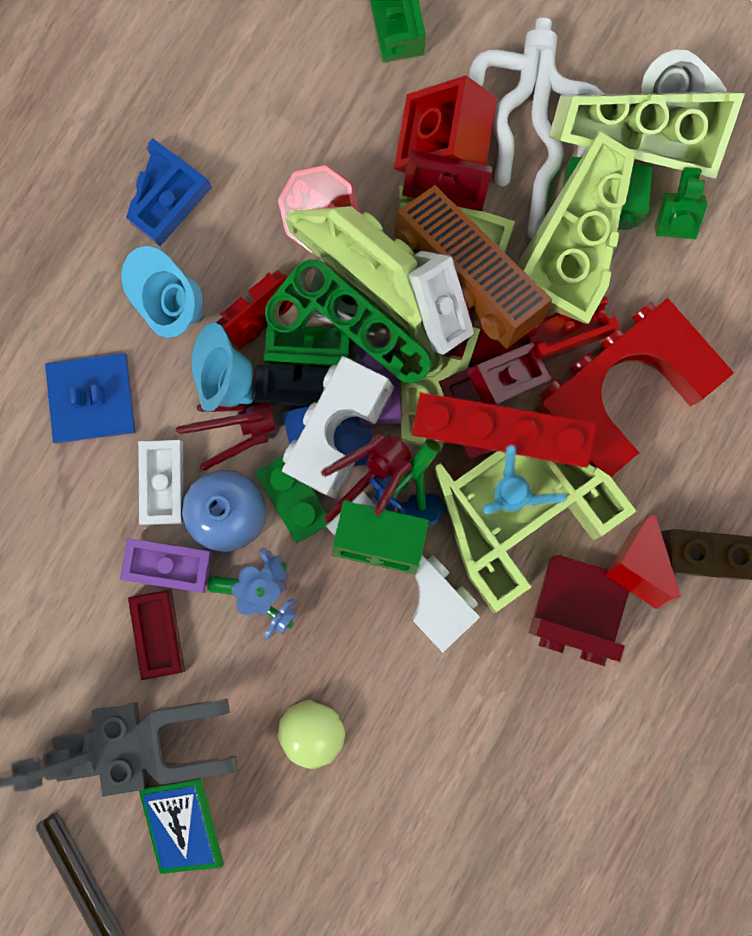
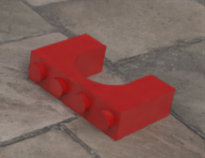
M666 298L657 307L652 302H649L632 317L636 322L632 328L625 333L619 327L601 343L605 348L602 353L596 358H593L588 353L570 368L575 374L564 384L557 379L539 394L544 401L535 409L538 413L597 423L589 464L595 469L599 468L610 477L640 453L610 419L604 408L602 385L611 367L624 362L647 364L658 370L689 406L706 398L734 374L731 368L669 298Z

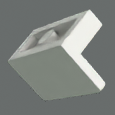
M420 251L414 255V259L417 260V269L408 274V278L432 351L445 354L475 333L452 256Z

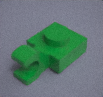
M684 167L677 193L664 192L654 226L656 236L697 239L708 205L706 196L702 195L705 180H699L702 172L701 168Z

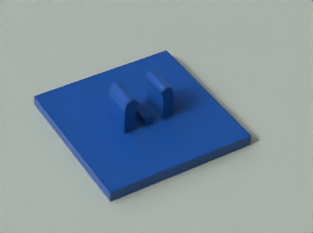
M126 353L45 364L54 444L135 433Z

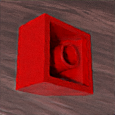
M467 75L408 93L406 95L394 169L406 173L410 150L486 165L497 97Z

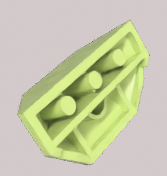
M352 206L293 210L286 215L289 233L326 264L335 269L413 337L419 333L422 317L408 278V274L417 269V260L414 259L415 254L406 243L400 239L391 240L382 232L381 224L367 212L361 215Z

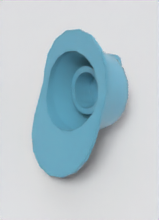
M143 246L134 249L128 254L122 265L121 280L123 290L130 303L157 335L165 338L178 337L188 329L191 323L199 322L203 318L201 313L203 297L198 283L192 277L183 273L165 252L156 247Z
M217 323L207 324L200 331L195 341L191 362L193 378L199 393L202 409L210 412L214 411L218 406L234 407L239 404H251L254 400L252 362L249 358L232 348L228 335L222 325Z

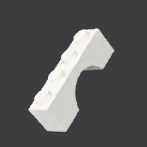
M362 492L353 503L376 507L378 501L373 496L369 498ZM340 514L326 526L334 536ZM422 555L420 566L416 575H414L418 584L419 599L412 620L443 653L480 618L473 610L478 603L462 586L456 591L444 579L449 574L448 570L436 557L432 555L429 559H426Z

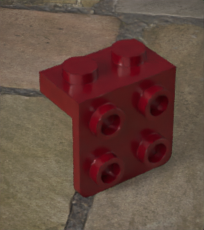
M555 555L549 560L528 633L541 637L538 646L564 653L565 646L582 650L580 659L601 666L606 665L607 658L621 662L625 645L615 641L629 591L607 577L605 574L608 570L565 556Z

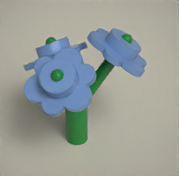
M266 548L260 550L265 569L259 571L255 567H245L241 570L239 579L211 576L207 582V589L211 593L233 595L238 598L236 606L243 615H252L256 611L258 614H268L274 618L264 638L269 640L277 631L283 635L288 628L293 627V621L297 613L292 608L297 600L294 598L288 599L280 611L270 605V603L275 602L279 598L280 592L286 590L283 580L289 576L287 564L283 562L282 558L279 555L273 556L270 550L268 551Z

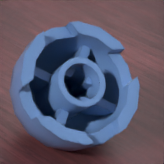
M229 470L207 473L196 480L184 497L182 509L185 527L193 539L209 550L232 552L244 548L250 542L257 539L265 525L267 506L262 492L255 482L237 471Z

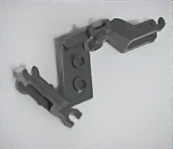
M228 698L215 702L205 701L173 707H160L141 722L138 702L114 707L96 708L92 710L94 730L53 738V750L43 752V759L41 760L40 758H29L11 763V770L0 773V788L13 786L14 791L19 792L41 787L43 785L42 778L44 777L45 780L57 779V782L100 775L103 797L145 790L148 787L147 772L159 784L236 772L238 770L236 755L220 760L219 758H212L187 763L164 762L159 737L160 728L165 724L230 713Z

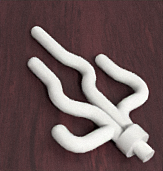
M548 18L537 19L535 29L526 34L524 54L502 50H486L473 60L469 71V78L480 86L484 83L485 72L488 67L494 66L521 71L518 86L506 94L495 107L492 129L499 144L495 183L500 187H505L510 182L514 156V137L508 124L509 114L514 108L524 103L532 94L535 86L532 105V125L548 149V158L537 172L533 185L527 234L531 239L545 218L550 182L561 169L564 159L563 142L549 138L552 127L547 115L550 90L552 89L554 92L562 95L604 94L597 86L586 82L570 80L558 73L555 67L558 36L551 31L552 21ZM579 145L577 157L582 158L588 147Z

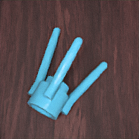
M509 445L505 455L504 478L499 481L494 491L495 501L485 505L483 511L485 514H492L502 509L505 512L512 513L521 510L525 505L534 507L541 504H555L566 501L567 497L564 493L532 494L528 482L521 476L515 475L516 448L513 445Z

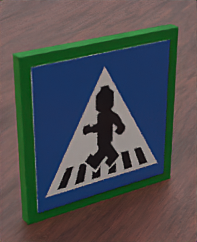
M202 778L151 786L139 791L160 874L216 869L224 866Z

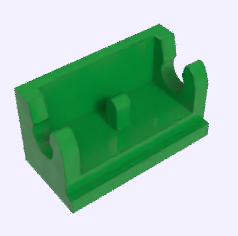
M370 0L382 63L423 56L426 32L419 0Z
M267 323L264 362L294 365V370L302 371V366L327 368V366H333L334 364L338 365L342 356L350 359L351 338L339 328L304 326L292 332H278Z
M343 500L332 546V556L416 575L420 566L429 520L384 510L381 515L377 516L374 514L375 507Z

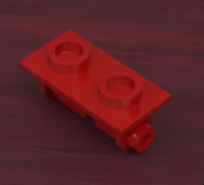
M276 270L273 274L270 272L266 273L265 277L248 290V293L254 299L250 304L241 296L224 312L220 313L221 318L216 323L223 326L239 350L250 341L256 339L267 328L266 306L288 278L286 274L283 275L279 270ZM289 300L282 303L279 308V316L285 314L294 303Z

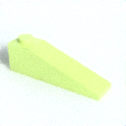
M601 131L595 135L517 264L552 298L549 310L588 324L609 287L612 273L609 270L614 247H617L619 233L617 230L622 205L626 203L635 152Z

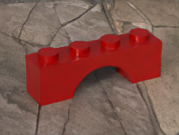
M420 392L412 436L506 453L509 445H513L516 448V455L589 468L597 423Z

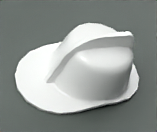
M674 49L662 53L651 62L643 76L641 85L642 94L727 92L720 78L698 56L682 49Z

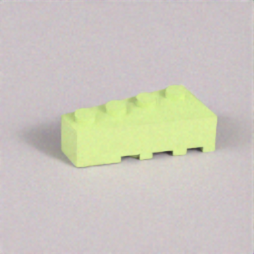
M690 92L560 95L549 138L589 147L595 135L601 131L635 152L634 159L682 171L684 167L701 168L702 176L716 179L745 93Z

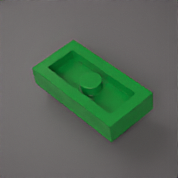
M283 455L256 471L255 474L294 541L298 544L324 529L329 523L324 521L327 512L312 487L282 472L285 465Z

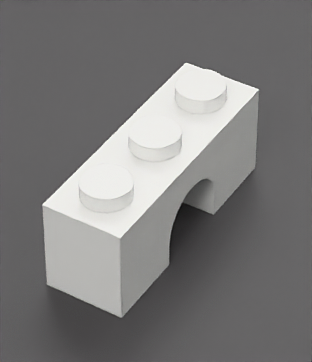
M342 356L338 365L334 364L328 370L323 382L325 390L318 403L313 402L308 408L303 419L305 428L298 441L293 440L287 447L283 457L285 465L282 469V472L334 499L338 496L354 465L352 463L327 477L321 474L322 469L346 456L340 453L334 444V433L337 426L343 420L350 417H360L376 424L395 388L388 378Z

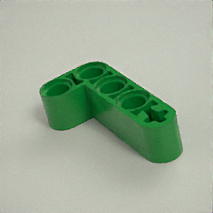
M311 259L302 261L295 267L266 306L265 316L267 322L278 332H292L301 329L318 310L403 382H419L426 377L431 368L432 358L428 349L325 262ZM317 267L323 272L325 281L319 291L312 292L305 284V276L310 269ZM345 295L352 296L358 305L356 315L350 320L342 318L337 311V303ZM288 300L294 303L298 311L297 318L291 325L284 323L279 316L281 304ZM375 323H383L390 329L391 340L384 347H378L370 341L369 330ZM400 337L407 342L400 348L405 354L411 356L417 352L421 355L422 358L419 361V365L423 369L420 372L416 369H412L409 373L405 371L403 366L406 361L398 353L393 356L392 360L386 356V353L396 347Z

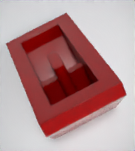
M656 515L647 516L631 530L605 575L653 608L658 609L677 600L681 595Z

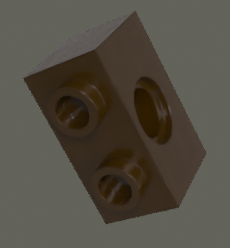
M680 529L661 531L674 574L752 580V536Z

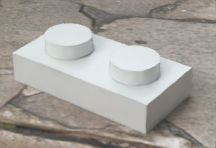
M181 440L138 441L139 524H184L182 515L184 501L183 442Z

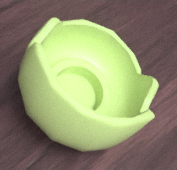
M303 700L289 707L279 721V742L285 755L296 765L309 769L325 766L332 763L343 749L345 729L342 721L339 719V715L330 707L313 700Z

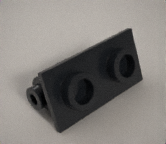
M265 361V365H256L254 403L310 406L313 402L318 403L325 390L323 387L324 378L331 366H327V368L302 366V371L294 370V365L269 364L268 361Z

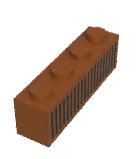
M436 185L397 211L394 231L395 239H400L406 243L414 254L425 251L452 256L467 310L481 323L484 332L490 338L498 340L508 349L543 321L552 298Z

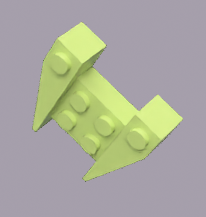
M495 452L455 482L441 463L435 466V477L444 505L446 506L467 578L492 613L498 612L531 588L506 551L567 507L593 541L602 537L636 512L635 508L609 475L599 468L595 469L590 464L589 468L516 455L515 475L521 476L528 482L532 494L564 493L567 497L566 501L555 504H541L534 507L525 505L521 510L512 513L501 509L497 513L485 514L483 507L495 501V488L499 481L504 478L503 471L506 453Z

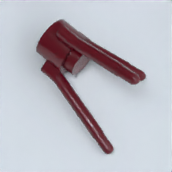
M253 400L251 404L247 405L239 404L234 407L218 406L212 412L238 411V415L178 426L176 432L178 434H185L240 424L243 436L252 435V437L203 462L200 468L207 470L255 445L268 442L267 434L276 432L270 403H254ZM201 404L197 405L199 412H206L202 409Z
M377 434L368 444L322 469V476L327 477L368 454L370 457L367 460V466L370 470L325 515L324 521L326 523H330L341 513L343 500L352 502L370 484L371 478L386 479L389 476L391 479L374 509V514L377 516L383 513L400 481L412 468L409 462L412 457L411 452L401 439L390 434L385 438L381 434Z

